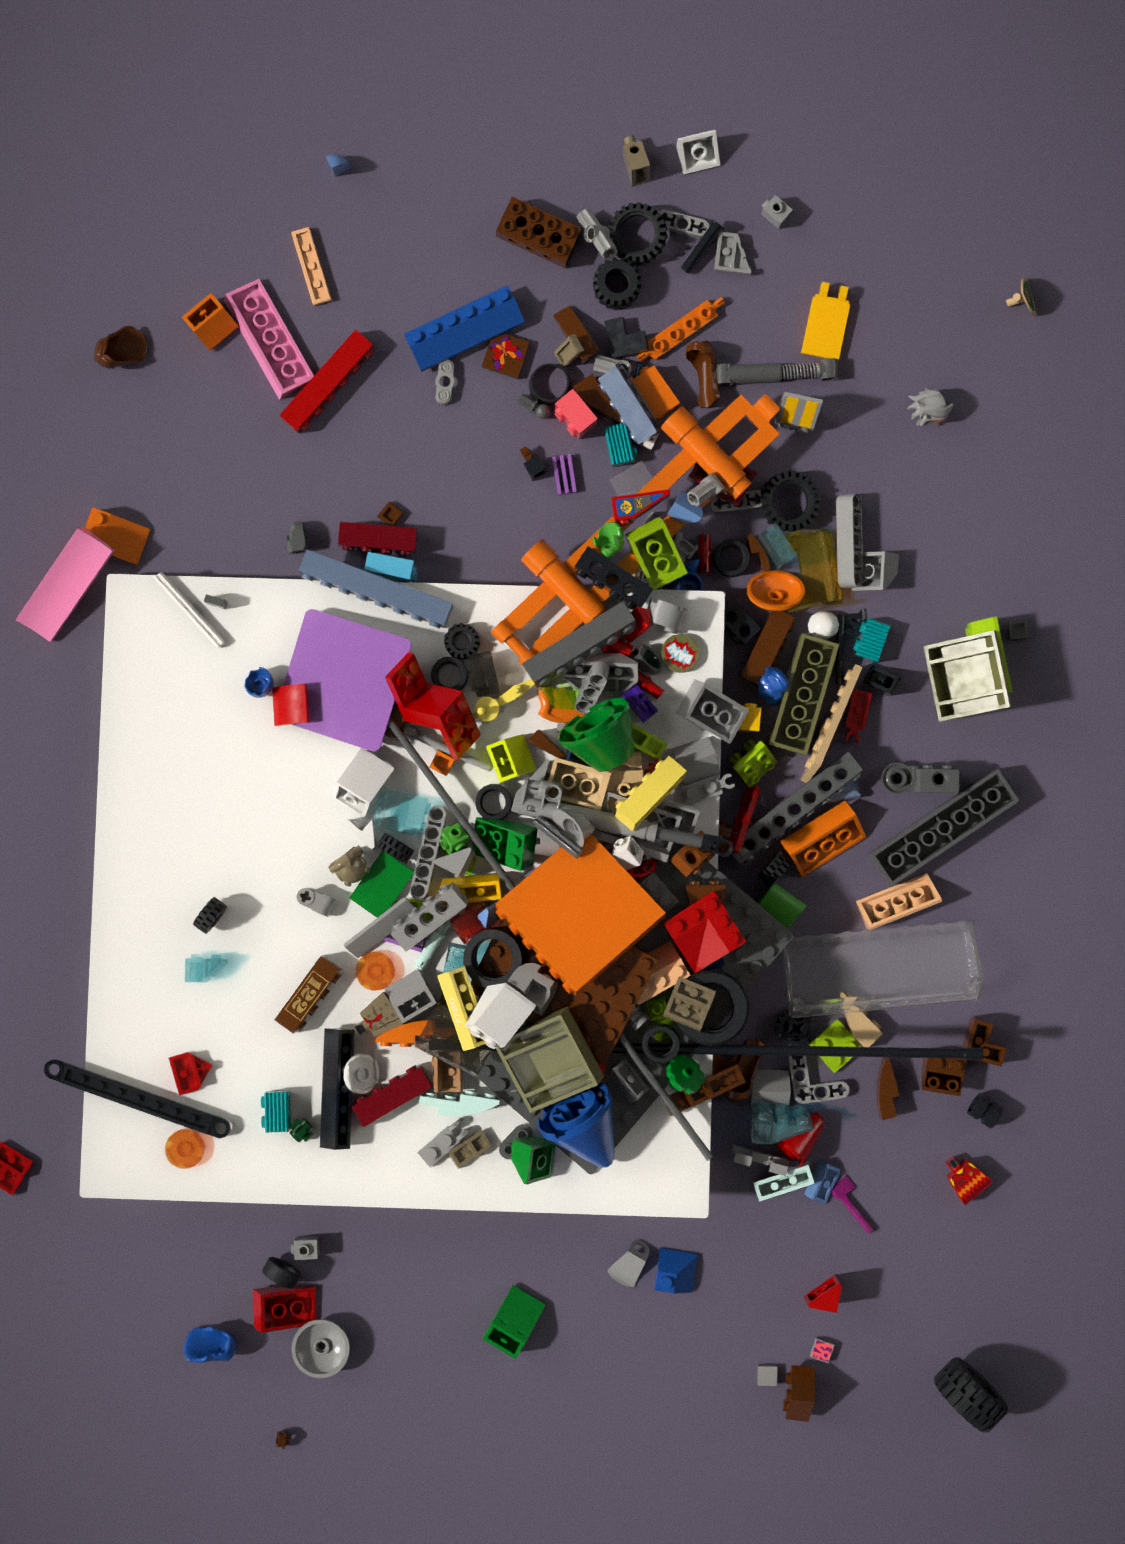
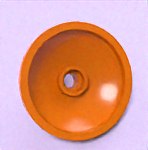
M765 571L750 579L747 585V595L755 605L762 609L785 611L797 606L803 600L805 587L802 581L793 574L784 571Z

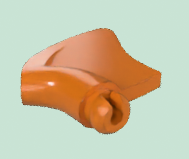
M546 687L537 690L541 703L538 715L554 723H568L577 715L580 718L585 715L576 710L575 705L568 698L564 687L548 692Z

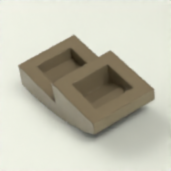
M480 1130L452 1148L448 1155L457 1169L491 1148L492 1145L484 1132Z

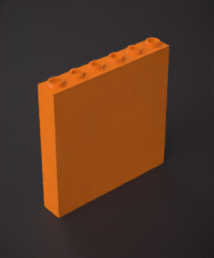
M592 834L585 839L584 846L581 847L583 853L580 857H573L561 847L495 904L497 909L495 912L502 921L507 920L510 924V930L515 935L519 934L523 938V944L529 950L532 948L537 953L535 956L541 964L546 963L550 968L549 972L555 979L560 978L564 983L562 984L563 988L569 994L573 993L575 996L659 924L666 914Z

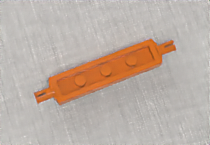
M722 297L713 303L708 300L704 301L648 340L649 350L641 352L636 357L640 362L649 356L654 360L716 318L718 316L716 309L724 305L725 301H722Z

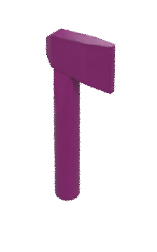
M845 1175L832 1189V1195L835 1199L842 1201L867 1233H871L873 1227L846 1195L855 1186Z

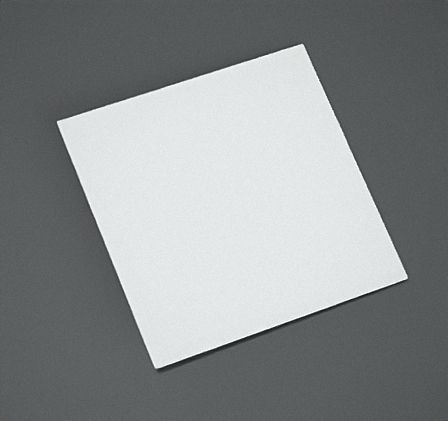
M109 574L106 583L85 1069L222 1117L229 1121L231 1130L226 1137L216 1138L84 1091L80 1196L83 1198L707 1218L709 1214L710 1160L707 1161L674 1115L670 1116L660 1096L614 1148L615 1157L609 1167H598L593 1174H588L555 1145L551 1178L528 1185L524 1184L512 1160L505 1159L500 1155L499 1146L515 1127L521 1124L531 1128L532 1137H544L498 1095L496 1098L500 1099V1104L491 1109L471 1115L444 1116L437 1115L438 1107L419 1104L420 1096L422 1095L420 1094L365 1127L362 1126L352 1108L350 1149L332 1150L320 1148L324 1028L355 1029L354 1056L357 1054L369 1055L376 1060L379 1066V1080L373 1086L374 1088L380 1085L383 1088L390 1084L388 1080L397 1075L400 1078L407 1074L406 1070L414 1065L417 1068L422 1066L432 1083L434 1068L431 1061L434 1053L463 1052V1091L439 1092L437 1097L445 1098V1095H452L457 1097L456 1100H460L461 1093H465L466 1090L476 1091L477 1095L485 1096V1093L495 1094L473 1074V1070L489 1051H428L429 1040L420 1039V1036H417V1042L412 1043V1047H400V1043H392V1046H380V1042L375 1041L381 1034L374 1037L369 1030L362 1036L359 1035L355 1025L363 1021L360 1012L382 992H386V987L417 970L418 968L414 966V963L421 952L412 949L405 952L401 946L384 941V939L359 958L349 952L344 947V944L377 919V917L349 899L361 880L347 887L344 881L341 882L336 874H332L328 868L331 862L344 855L352 847H357L358 845L363 850L361 856L367 862L366 866L370 868L382 852L377 847V844L383 834L386 833L414 850L407 864H403L415 871L429 810L433 806H441L447 811L445 827L459 823V821L399 739L394 738L391 740L386 735H384L381 748L378 751L372 752L381 760L388 761L395 769L366 818L364 819L332 798L336 782L361 747L294 725L274 726L272 691L265 697L255 698L247 693L244 687L245 679L251 670H258L259 667H263L271 673L274 680L273 687L284 685L305 613L309 609H315L407 638L411 642L410 653H414L426 682L433 684L431 680L433 665L437 660L451 656L445 648V634L453 625L463 623L473 627L480 639L477 653L475 652L474 656L468 659L460 660L468 671L467 684L461 691H463L473 715L475 713V704L480 698L491 697L498 699L511 689L512 686L531 679L525 668L518 662L520 658L505 642L501 644L490 632L539 586L396 582L453 604L446 627L441 626L438 629L430 626L429 621L422 619V622L412 619L411 615L405 612L404 615L393 612L391 607L386 606L384 609L374 605L375 601L370 599L365 602L356 598L357 595L351 592L349 595L343 594L335 586L331 588L320 585L321 581L313 580L312 582L305 579L166 576L225 640V643L220 648H217L156 582L155 577L157 575ZM624 589V593L632 596L634 589ZM655 589L642 608L647 609L650 598H654V603H657V600L679 606L680 611H683V608L688 609L681 632L677 631L676 634L664 631V626L658 625V628L650 626L633 642L629 643L634 645L633 650L644 644L650 647L661 659V650L664 642L673 635L684 634L696 641L699 646L700 655L695 667L684 673L672 672L665 667L663 662L662 670L657 675L643 673L638 669L646 677H651V680L664 689V692L656 700V698L643 689V693L658 709V712L643 724L630 708L631 721L668 743L659 760L635 748L634 752L642 753L643 778L647 773L650 772L652 774L656 770L655 766L661 759L665 760L668 756L674 759L672 748L706 737L710 739L720 769L721 739L676 714V711L694 679L722 693L725 594L722 591ZM205 595L225 599L228 602L226 609L206 604L204 602ZM556 596L521 630H516L514 635L530 650L534 646V642L570 608ZM610 596L603 604L608 611L623 600H616ZM582 623V624L579 625L575 630H577L578 628L582 627V626L585 625V624ZM465 634L458 635L454 641L455 646L459 649L466 648L470 642L469 637ZM624 635L619 637V639L627 642ZM452 664L442 666L438 673L440 683L447 687L457 685L461 678L459 668ZM560 676L554 677L549 684L544 686L548 692L564 687L570 701L574 705L576 704L578 691L562 680ZM534 685L521 698L501 706L499 716L495 721L485 723L475 719L481 735L466 751V754L493 766L486 746L524 734L536 769L546 760H549V765L553 766L555 756L528 741L537 730L543 732L566 756L569 750L558 741L560 732H557V723L550 722L538 715L541 703L537 690L541 687L536 688ZM624 693L620 696L600 695L596 704L613 698H622L621 696ZM406 722L403 727L404 734L408 726L412 725L417 727V730L425 736L441 743L444 740L441 731L438 729ZM412 741L411 744L429 767L438 749L420 741ZM459 759L454 762L447 776L430 768L474 830L476 818H483L475 806V798L480 789L489 784H499L509 791L514 801L515 794L524 784L526 776L530 778L535 773L532 772L500 784L494 766L491 771H486ZM682 781L665 799L685 805L680 791V787L683 786ZM497 791L488 792L482 801L483 808L490 814L500 813L505 807L504 796ZM720 795L688 805L701 809L693 834H698L702 830L705 834L719 836ZM560 801V803L583 807V806L576 805V804H572V803H568V802H565V801ZM437 809L433 812L435 820H440L443 817L442 810ZM510 811L502 819L503 821L519 822L537 828L534 825L536 817L532 818ZM652 811L646 820L648 822L657 819V815ZM346 819L350 821L355 819L362 825V831L372 819L374 820L376 834L375 850L369 848L342 825ZM432 828L428 832L430 839H436L439 835L436 828ZM469 836L468 848L471 847L473 849V841ZM656 839L658 845L663 847L668 842ZM614 844L606 845L603 847L605 849H610L614 847ZM440 845L438 858L449 855ZM431 847L424 850L426 858H431L434 855V850ZM535 854L534 865L523 871L500 865L514 885L517 886L522 881L521 876L538 868L550 856ZM715 854L709 861L716 869H718V854ZM475 855L465 876L495 874L496 872L485 858ZM646 856V857L643 859V861H645V860H647V859H648V860H652V858L649 857V856ZM436 865L427 897L431 895L434 897L439 893L438 890L443 878L459 876ZM423 866L420 868L419 874L421 877L429 875L428 867ZM413 876L393 905L402 898L415 899L410 894ZM501 880L503 898L510 891ZM419 885L415 888L414 892L420 897L425 893V889ZM302 888H308L336 899L329 917L301 905L297 901L298 891ZM308 891L306 894L302 893L301 897L304 898V903L306 900H311ZM216 897L227 906V909L216 925L205 934L195 927L193 922L211 898ZM442 901L439 902L442 907L448 906V904L443 905ZM485 901L468 902L464 909L451 918L453 922H451L445 933V939L441 940L425 971L420 970L438 1003L405 1023L437 1019V1027L455 1028L454 1023L446 1020L444 1015L434 1014L443 996L437 975L463 967L464 951L469 940L485 929L498 927L501 919L487 928L478 919V915L484 910ZM415 924L408 925L409 928L418 929ZM430 933V934L426 937V940H425V943H424V947H425V945H426V943H427V941H428V939L430 938V936H431L432 933ZM491 939L485 940L479 946L477 951L478 965ZM323 955L342 969L340 971L342 976L336 984L332 983L329 986V994L324 1000L320 999L316 1004L318 1009L313 1016L308 1015L305 1020L307 1024L303 1030L293 1034L274 1019L319 957ZM475 995L476 1000L478 1002L480 1000V997ZM457 1032L456 1036L451 1037V1040L448 1041H460ZM432 1036V1039H440V1036ZM189 1052L212 1064L199 1090L179 1096L169 1057ZM694 1054L691 1058L699 1063V1070L704 1073V1078L711 1076L713 1055ZM669 1085L665 1088L668 1095L675 1092ZM433 1087L425 1091L435 1093ZM290 1091L291 1124L296 1119L301 1121L304 1118L314 1127L311 1131L314 1135L307 1142L304 1140L300 1143L297 1142L289 1132L265 1133V1128L261 1126V1118L265 1116V1108H261V1096H264L265 1092ZM372 1091L366 1094L352 1092V1106L356 1104L355 1099L362 1095H365L367 1098L373 1094ZM712 1099L681 1111L709 1151ZM459 1118L463 1121L452 1132L458 1136L467 1127L471 1131L458 1144L482 1130L492 1145L491 1148L457 1169L448 1153L431 1167L417 1153L447 1126H451ZM217 1123L215 1126V1130L219 1134H223L226 1130L223 1123ZM521 1131L519 1133L520 1138L526 1136V1133ZM511 1146L505 1148L507 1153L512 1152Z

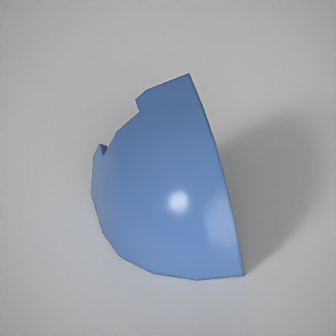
M325 155L335 176L352 169L349 161L341 155Z
M681 490L667 514L683 523H695L702 519L703 511L701 505L697 507L691 505L688 501L687 493Z

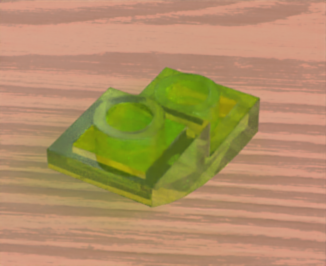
M665 997L645 1002L652 1025L662 1023L673 1027L671 1019L663 1016L667 1006ZM665 1032L655 1033L657 1043L672 1039Z

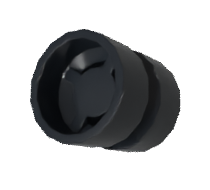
M979 1093L971 1102L967 1114L976 1120L981 1119V1123L991 1129L999 1121L1004 1108L995 1102L990 1103L989 1098Z

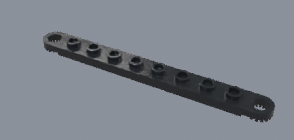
M58 1059L50 1060L45 1064L44 1074L49 1079L216 1138L226 1137L231 1130L229 1121L222 1117ZM52 1064H56L60 1068L57 1075L50 1073L49 1068ZM217 1123L225 1125L226 1130L223 1134L216 1132L215 1126Z

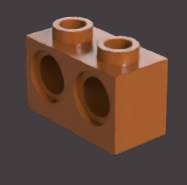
M701 830L698 835L703 836L704 832ZM685 845L670 861L687 878L691 873L695 875L703 867L701 863L704 861L708 863L715 854L703 852L698 847Z

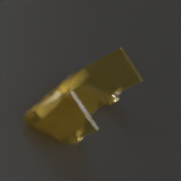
M828 529L797 530L774 537L775 541L786 540L785 546L787 551L792 555H797L801 579L805 587L803 600L797 607L788 609L789 613L843 603L844 594L843 589L838 584L837 558L833 537Z

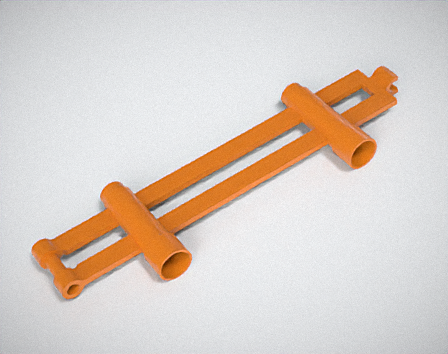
M741 394L703 430L698 425L699 422L681 406L664 422L661 429L677 445L679 444L683 450L636 494L668 490L693 465L698 463L708 475L714 472L724 485V491L726 493L729 492L736 500L752 484L745 476L746 473L743 469L780 435L769 423L778 414L780 407L767 394L763 395L754 405H751ZM746 416L758 430L729 457L717 443ZM710 497L709 499H707L704 503L701 504V507L703 508L713 498ZM669 515L663 519L671 538L687 524ZM613 516L606 523H614ZM630 525L620 527L623 529L624 532ZM598 531L564 563L544 539L538 541L522 557L521 561L544 582L490 632L501 644L505 642L520 658L518 662L522 666L523 662L566 637L582 623L587 624L607 611L603 603L610 597L609 591L605 588L601 590L596 586L589 590L577 577V570L574 569L587 546L601 554V549L593 543V537L598 538ZM632 550L616 564L631 575L640 568ZM615 576L607 578L608 583L611 585L618 583V579ZM558 596L570 609L541 635L529 650L514 635V632L521 630L552 599Z

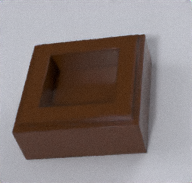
M388 501L377 517L388 526H395L404 515V512Z

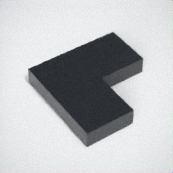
M624 317L604 321L612 359L649 350L646 331L627 335Z

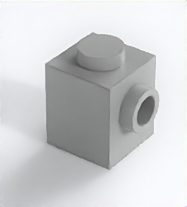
M775 195L772 199L768 198L763 203L761 215L779 229L791 215L793 209Z
M319 1236L296 1237L294 1243H291V1255L294 1254V1260L318 1259L320 1256Z

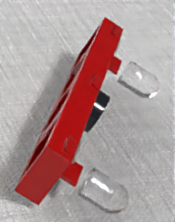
M758 786L746 788L730 836L733 843L732 854L740 853L746 858L750 857L751 852L742 847L747 829L752 823L751 817L756 803L762 807L768 805V802L759 796L761 788Z

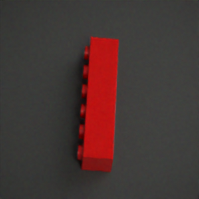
M355 329L279 415L281 419L298 434L300 431L304 432L311 424L309 421L313 417H318L323 411V405L326 402L330 403L336 396L335 392L339 388L342 389L349 380L347 378L359 371L362 361L364 359L368 360L373 355V344Z

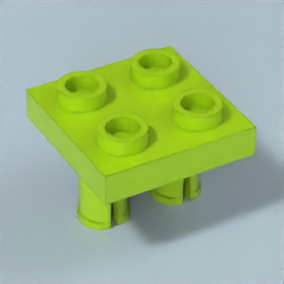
M748 740L747 742L750 746L747 743L743 746L744 750L748 753L743 758L739 753H734L733 755L736 759L731 756L729 761L734 765V770L748 787H752L759 782L764 774L773 769L777 761L762 741L755 744L753 740Z

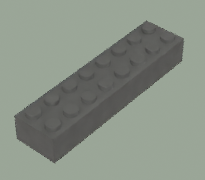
M993 769L867 855L886 884L892 887L1020 800L999 769Z

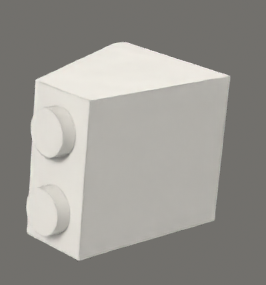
M361 748L336 782L332 798L365 819L392 777L395 768L388 761L376 757L372 751Z
M507 983L490 985L485 989L465 1027L470 1030L473 1036L482 1038L488 1047L492 1049L505 1047L535 1009L536 1005Z

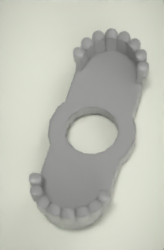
M446 360L438 365V376L435 380L437 386L436 402L444 406L451 403L452 387L454 386L453 373L455 366L450 360ZM443 376L450 378V385L447 387H442L439 383Z

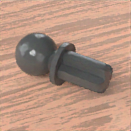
M524 393L519 396L517 402L529 409L530 413L534 410L536 416L540 419H546L550 416L551 410L548 405L537 404L538 399L534 400Z

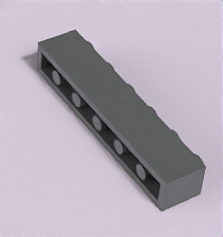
M622 601L522 664L536 688L544 687L554 677L564 675L570 667L578 666L588 656L598 654L604 646L612 645L622 635L632 633L635 627H637L636 621Z

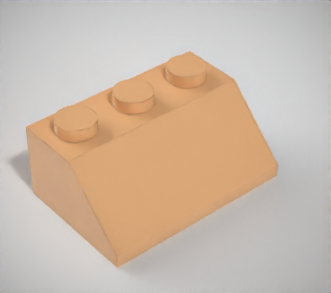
M671 941L649 953L659 958V961L637 1002L638 1005L675 985L679 976L685 979L690 976Z

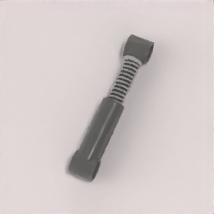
M836 358L819 360V363H812V365L810 363L808 365L807 363L805 365L802 363V365L798 364V366L797 364H792L791 366L790 364L788 366L785 364L783 366L780 363L716 365L718 386L780 382L782 378L785 380V378L789 379V377L790 379L792 377L794 379L795 377H801L802 379V377L809 378L811 376L812 378L814 376V378H820L821 381L839 379L838 359Z

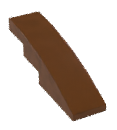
M738 1064L704 1078L705 1082L696 1093L688 1095L683 1090L682 1092L675 1091L669 1094L678 1109L683 1111L745 1083ZM667 1107L670 1116H673L672 1112Z

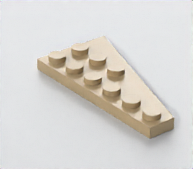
M855 664L852 670H847L844 676L846 682L844 686L841 685L837 693L839 697L837 702L834 701L830 709V717L826 719L818 733L820 736L815 741L812 747L813 752L804 766L806 769L801 781L808 782L820 768L862 670L861 666Z

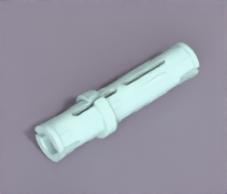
M450 918L432 932L420 956L414 963L416 968L419 969L420 967V970L425 971L441 940L445 939V933L453 919Z

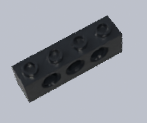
M587 546L574 567L577 570L576 574L584 579L588 577L593 580L592 584L601 590L605 588L609 591V595L616 600L622 599L631 610H634L636 607H643L653 591V588L589 546ZM598 565L601 567L602 572L594 574L591 571V567ZM615 576L618 579V583L611 585L608 583L607 578ZM625 587H632L634 594L632 596L626 595L624 593Z

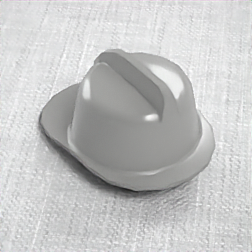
M560 809L553 811L552 818L558 830L579 847L584 846L585 839L594 832V826L583 814L569 815Z

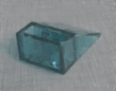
M764 1102L751 1103L748 1127L752 1143L774 1144L813 1130L808 1107L801 1105H774Z

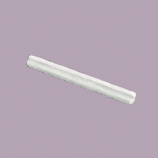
M162 572L155 577L156 582L217 648H220L225 643V640Z

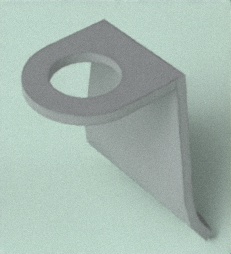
M640 1240L633 1241L629 1250L607 1270L609 1275L624 1286L634 1287L650 1252L647 1244ZM641 1245L645 1253H639L635 1246Z

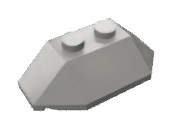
M599 652L594 656L590 655L585 658L584 662L580 665L570 667L564 675L560 676L562 680L579 691L592 665L595 662L602 661L609 666V674L601 695L620 696L638 682V662L621 653Z

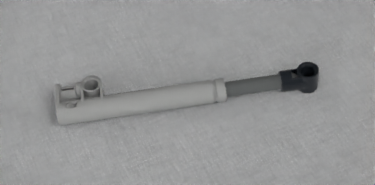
M529 776L525 778L518 814L536 818L542 816L546 820L553 821V811L560 809L569 815L583 814L594 826L595 830L631 836L642 840L647 839V841L652 842L655 839L684 844L698 847L701 851L718 854L721 857L730 856L733 852L732 840L727 836L719 837L705 833L702 836L659 827L658 823L648 822L647 820H644L634 831H631L615 817L616 814L560 803L562 786L559 782L545 780L540 782L530 780ZM555 787L559 793L552 796L548 793V789ZM723 842L730 845L725 851L719 849V845Z

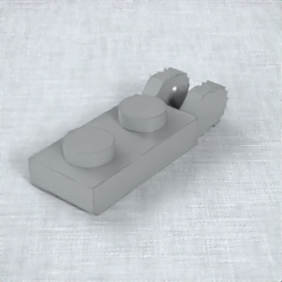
M461 1118L456 1120L451 1126H447L417 1152L429 1167L433 1166L471 1131L467 1127L458 1136L452 1132L454 1128L462 1123L463 1120Z

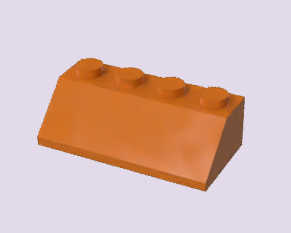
M843 801L791 835H788L780 842L788 857L793 861L792 863L800 876L804 877L865 839L866 834L855 812L846 801Z

